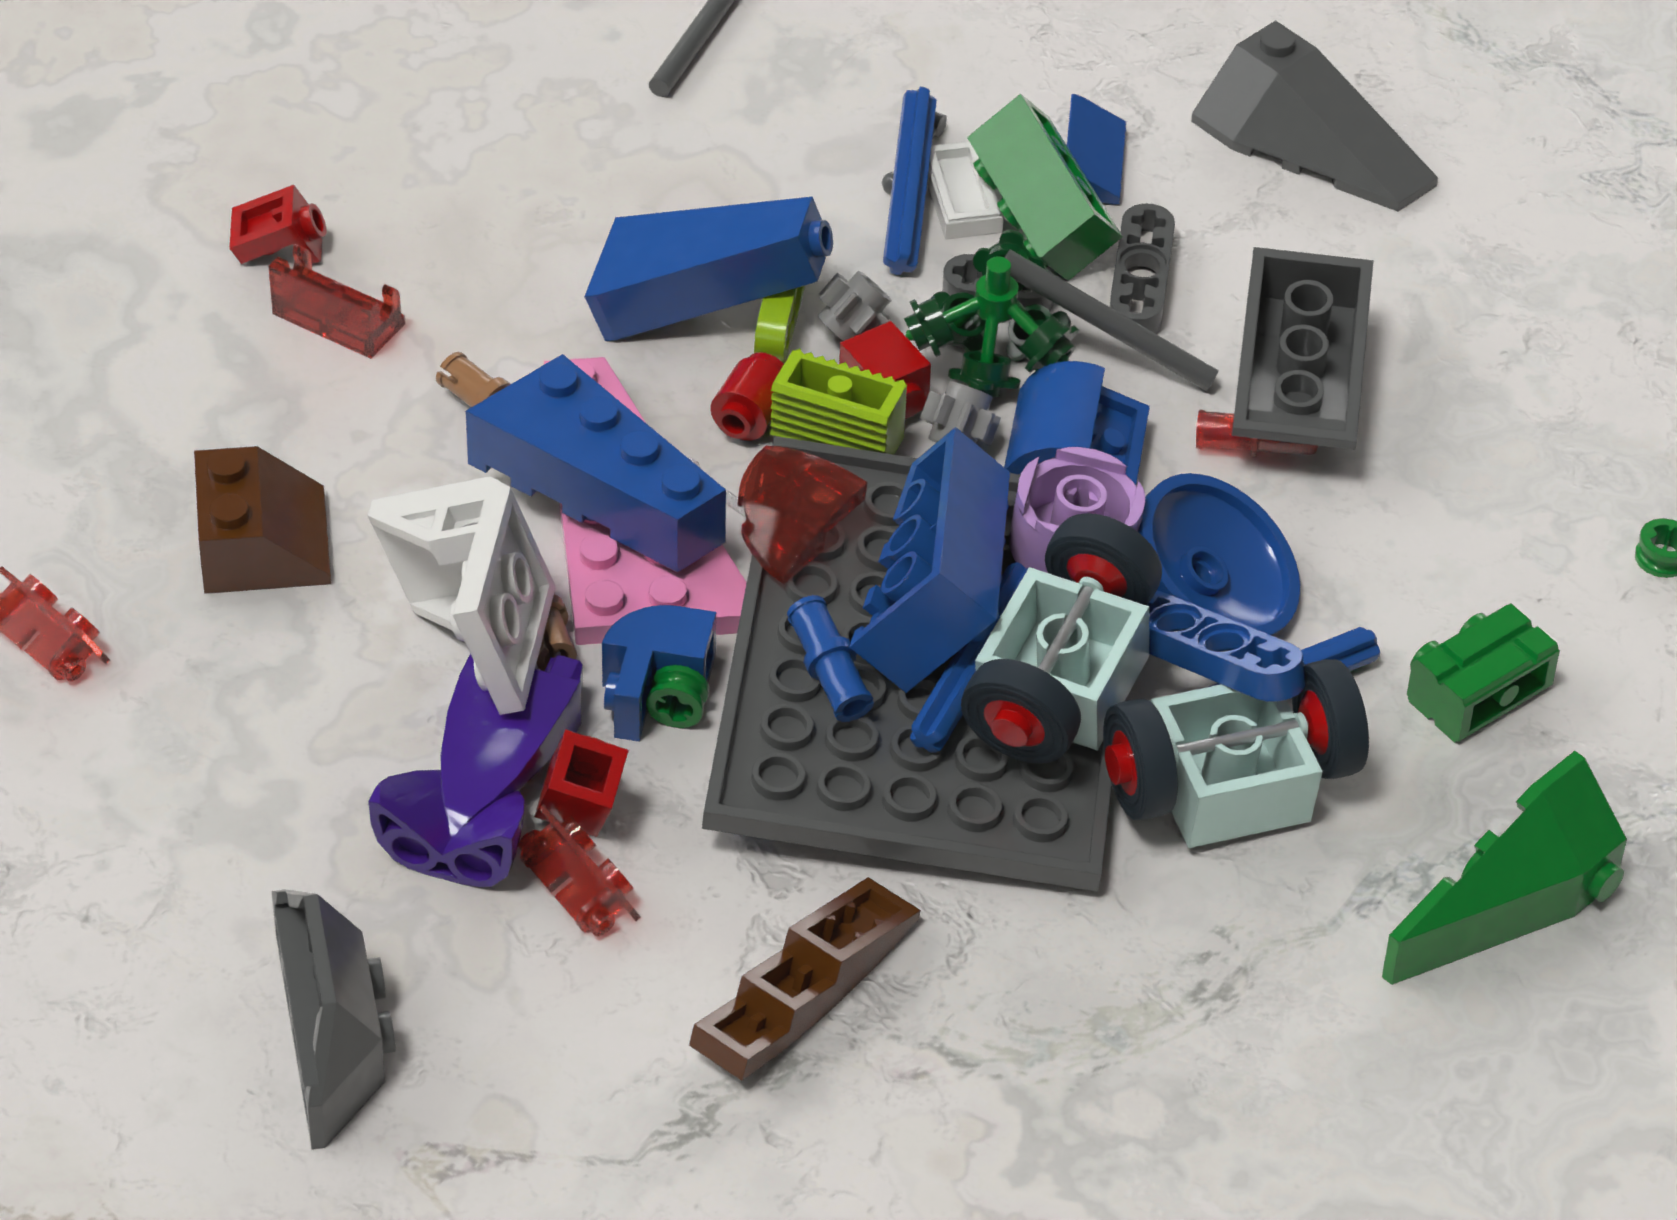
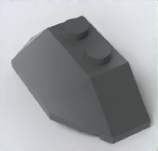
M287 889L271 891L275 934L311 1150L326 1148L385 1083L383 1054L396 1052L390 1011L377 1012L375 1003L376 999L386 998L380 957L367 959L363 932L318 894Z

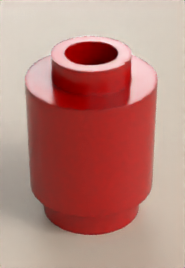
M759 352L740 360L712 400L710 406L712 418L726 435L743 441H752L760 438L771 424L772 418L770 416L773 401L771 400L773 393L771 388L784 365L777 357Z

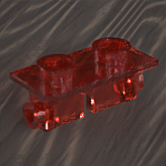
M3 566L0 567V574L10 583L0 593V633L22 649L38 631L40 634L24 651L57 680L67 679L72 682L80 678L86 669L85 660L92 653L105 664L110 661L107 655L93 642L100 634V631L83 615L72 607L62 615L52 607L58 601L56 595L37 578L29 574L21 582Z
M544 804L538 808L550 823L541 831L532 830L521 838L519 842V849L522 851L520 859L526 867L533 871L551 893L569 877L573 879L554 897L576 921L581 931L586 933L592 932L595 936L606 934L615 924L614 916L623 908L635 921L640 919L641 916L625 898L634 887L609 858L597 866L589 857L588 853L597 845L574 818L569 816L560 824Z

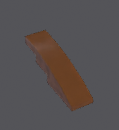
M867 877L789 927L783 949L741 976L736 997L694 1024L689 1046L743 1081L788 1048L850 993L917 923L921 910Z

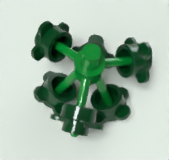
M1016 230L1004 231L1000 236L999 242L990 248H980L976 251L973 257V265L977 271L982 272V277L976 283L975 296L965 292H957L950 296L948 293L940 291L935 293L929 300L917 304L914 299L910 301L914 313L904 318L908 326L905 335L908 340L915 341L919 351L930 346L934 355L938 357L941 355L939 348H944L948 344L962 347L965 350L961 368H950L948 377L960 380L966 386L982 391L993 398L1000 396L1001 388L1017 389L1020 387L1021 382L1020 379L1009 376L1011 360L1006 356L994 353L999 323H1005L1011 319L1008 326V336L1011 341L1006 346V353L1013 361L1027 358L1029 362L1025 369L1029 373L1053 363L1069 361V357L1076 349L1071 340L1079 331L1075 325L1070 328L1071 319L1064 311H1057L1051 314L1045 306L1034 304L1023 307L1019 302L1018 292L1025 286L1010 276L1011 263L1007 258H1004L1009 249L1045 269V264L1040 257L1033 256L1024 245L1023 235Z

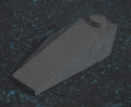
M1276 20L1235 46L1192 112V123L1233 151L1250 157L1254 150H1258L1282 159V169L1299 175L1302 169L1306 168L1333 178L1332 182L1335 189L1397 212L1437 186L1438 177L1320 50Z

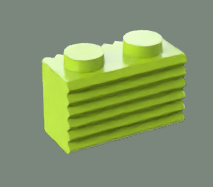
M797 349L791 352L773 382L771 391H773L771 400L773 401L770 416L772 418L770 435L895 455L904 439L907 385L904 380L895 382L892 376L883 378L881 373L872 375L869 369L860 371L858 366L849 368L846 362L837 364L835 359L826 361L824 356L814 357L812 352L803 354L801 349Z

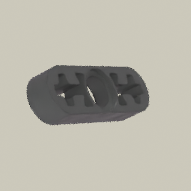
M1143 203L1130 207L1122 217L1120 233L1123 238L1118 243L1109 307L1158 334L1162 326L1175 219L1166 208L1156 204ZM1142 231L1153 232L1151 244L1140 243ZM1143 266L1153 269L1156 274L1150 277H1139L1132 275L1127 270L1131 267ZM1132 299L1143 301L1141 313L1130 312Z

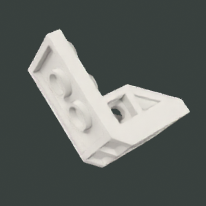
M489 476L372 500L367 516L414 613L452 630L459 641H465L474 660V672L477 683L483 691H489L500 715L524 711L556 586L511 487Z

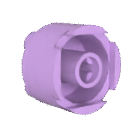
M1067 447L1056 450L1055 458L1045 460L1039 464V457L1029 462L1022 471L1010 527L1009 547L1015 562H1019L1025 568L1033 567L1048 573L1045 566V553L1048 543L1056 529L1067 518L1077 514L1091 513L1108 516L1125 523L1138 532L1145 507V492L1139 480L1136 486L1125 474L1127 466L1117 458L1095 449Z

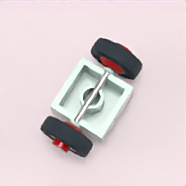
M1091 513L1077 514L1067 518L1056 529L1045 553V566L1048 573L1031 567L1028 568L975 660L976 672L972 675L964 689L961 700L962 713L970 728L980 739L1006 756L1028 763H1049L1062 757L1070 748L1072 742L1098 750L1103 741L1104 719L1108 708L1125 701L1149 657V606L1147 605L1153 598L1161 581V561L1155 549L1140 533L1125 523L1108 516Z
M1328 659L1304 665L1306 683L1304 689L1298 695L1292 697L1293 712L1287 700L1278 702L1263 701L1222 684L1153 698L1151 701L1147 699L1124 701L1109 707L1103 726L1105 763L1121 807L1133 820L1152 819L1172 812L1188 848L1311 822L1321 778L1337 779L1351 776L1360 772L1367 762L1369 752L1368 721L1363 699L1353 675L1339 660Z

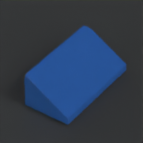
M1071 94L1067 147L1101 202L1120 204L1126 121L1080 95Z

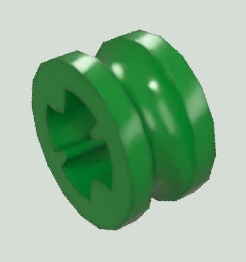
M1666 518L1653 519L1642 527L1639 534V543L1635 549V560L1638 566L1646 573L1663 578L1677 576L1676 520ZM1662 544L1664 546L1662 549H1660L1655 545ZM1670 546L1676 551H1667V548Z
M664 666L657 670L653 676L652 689L646 699V708L655 720L666 726L674 728L692 727L699 723L703 716L704 704L709 696V684L698 671L687 666Z

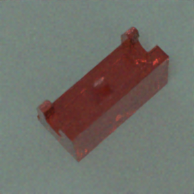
M295 244L293 247L294 266L292 269L288 261L281 257H277L268 266L273 315L372 359L405 325V315L401 314L400 293L396 288L384 284L382 288L383 302L313 271L311 253L300 245Z

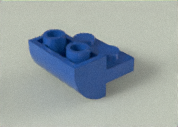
M1065 361L1044 366L1031 374L1019 390L1004 468L1010 473L1021 475L1027 464L1039 457V464L1045 460L1055 458L1056 450L1082 447L1102 451L1120 460L1127 466L1125 474L1136 485L1150 406L1102 386L1105 368L1102 366L1079 361Z

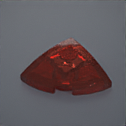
M766 445L748 465L739 486L737 506L742 507L744 505L746 521L742 524L741 535L746 546L759 564L771 576L785 584L824 550L826 533L865 500L868 482L818 456L796 449Z

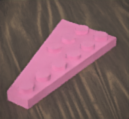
M605 357L569 359L644 421ZM559 503L576 645L602 643L607 631L620 618L638 609L658 605H673L716 612V635L737 633L747 582L723 544L681 571L676 572L610 538V529L604 525L589 520L581 523L562 513V504Z

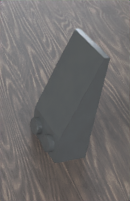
M1260 247L1253 248L1232 436L1356 450L1374 260Z

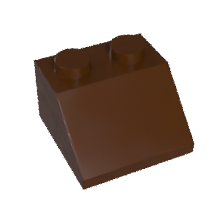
M258 446L194 451L198 539L204 594L331 584L324 485Z

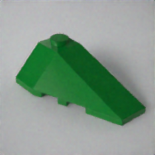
M1573 751L1534 782L1516 800L1517 807L1523 813L1500 837L1488 830L1474 845L1476 852L1466 864L1461 878L1457 882L1450 877L1442 878L1389 934L1382 972L1384 980L1393 985L1575 917L1595 899L1603 902L1615 892L1624 876V870L1620 867L1627 838L1585 757Z

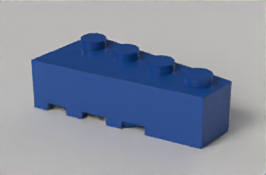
M562 354L465 411L469 465L484 473L493 468L509 476L511 487L531 497L537 491L562 504V513L581 523L589 520L604 525L610 529V538L654 561L679 572L726 542V489L565 355Z
M956 427L911 464L893 517V521L899 527L892 534L889 541L884 544L878 561L888 569L882 581L881 588L876 584L868 590L863 609L872 615L870 623L866 627L861 626L854 631L849 648L905 693L970 641L977 643L983 640L993 630L999 618L998 603L1000 584L1002 582L1003 548L1006 542L1004 536L1006 513L1009 507L1010 472Z

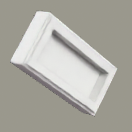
M969 141L931 146L927 184L945 239L1002 233L1003 215L997 205L998 200L995 191L976 171L973 162L979 157Z

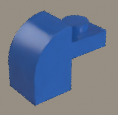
M673 605L650 606L623 616L610 627L602 641V687H605L604 709L614 711V738L640 742L648 713L646 699L652 689V679L657 670L669 665L687 666L698 671L709 683L716 657V612Z

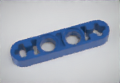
M1156 590L1153 598L1147 605L1149 606L1150 655L1263 701L1278 702L1287 700L1298 695L1304 689L1306 683L1304 660L1300 648L1198 605Z

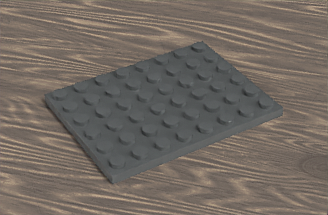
M774 436L703 812L702 829L1098 892L1102 875L1112 785L1105 763L1104 741H1102L1098 750L1072 742L1064 755L1053 762L1028 763L1006 756L986 744L973 732L962 715L943 749L930 753L924 747H915L910 740V735L913 732L912 724L953 656L905 693L857 654L854 664L867 691L873 697L874 705L867 714L857 720L841 722L836 719L833 707L820 681L811 678L803 663L806 652L794 627L791 626L787 619V611L791 605L804 597L811 595L821 596L827 604V610L840 636L848 638L850 642L856 629L861 626L866 627L870 623L872 615L863 609L868 590L876 584L881 588L882 581L888 569L878 561L884 544L889 541L892 534L899 527L893 521V517L911 464L918 458ZM1010 473L1009 507L1006 513L1004 536L1006 542L1003 548L1001 574L1004 573L1008 565L1015 563L1009 547V533L1020 474Z

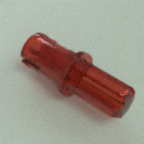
M1198 411L1196 449L1251 451V457H1258L1259 451L1313 455L1318 449V445L1232 436L1234 413Z

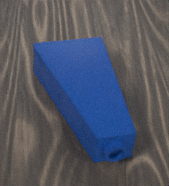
M812 196L615 217L584 297L604 340L622 339L818 282L826 256L832 253V229L827 220H822Z

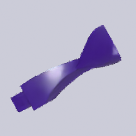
M470 653L459 675L447 711L440 755L441 770H415L388 776L375 787L368 800L370 822L376 840L394 861L424 875L474 887H492L508 876L517 853L524 821V798L519 790L552 758L565 729L577 733L582 724L581 691L583 686V664L580 660L561 655L551 658L545 671L534 670L525 710L500 715L489 691H483L477 683L474 672V660Z

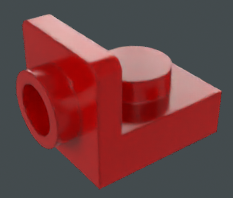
M293 184L232 208L229 249L238 261L243 264L294 245L305 261L312 265L321 261L322 237H325L327 233L326 223L320 209L314 203L308 204Z

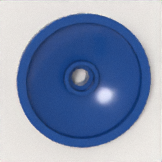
M1192 473L1171 476L1156 485L1145 496V507L1138 533L1152 545L1161 561L1162 577L1157 589L1158 591L1168 593L1272 636L1290 622L1297 610L1300 598V578L1297 563L1283 533L1258 503L1229 483L1211 476Z

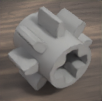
M857 271L849 281L837 272L819 293L820 300L827 306L818 317L843 341L889 322L890 317L883 310L892 300L874 281L860 271Z
M949 381L945 394L941 395L929 391L920 415L921 419L933 424L928 439L937 443L956 427L974 443L981 441L991 445L1001 417L988 411L993 397L953 381Z

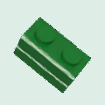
M1512 603L1505 605L1488 616L1484 613H1477L1464 623L1459 633L1441 644L1437 641H1430L1416 652L1410 663L1411 672L1407 689L1409 703L1428 720L1433 718L1435 726L1454 743L1461 741L1553 685L1560 653L1558 643L1538 626L1532 627L1531 620Z

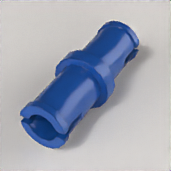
M818 595L804 597L791 605L787 611V619L791 626L794 627L806 652L803 663L811 678L820 681L833 707L836 719L841 722L857 720L867 714L874 705L873 697L867 691L854 664L857 654L849 648L850 640L840 636L827 610L824 598Z

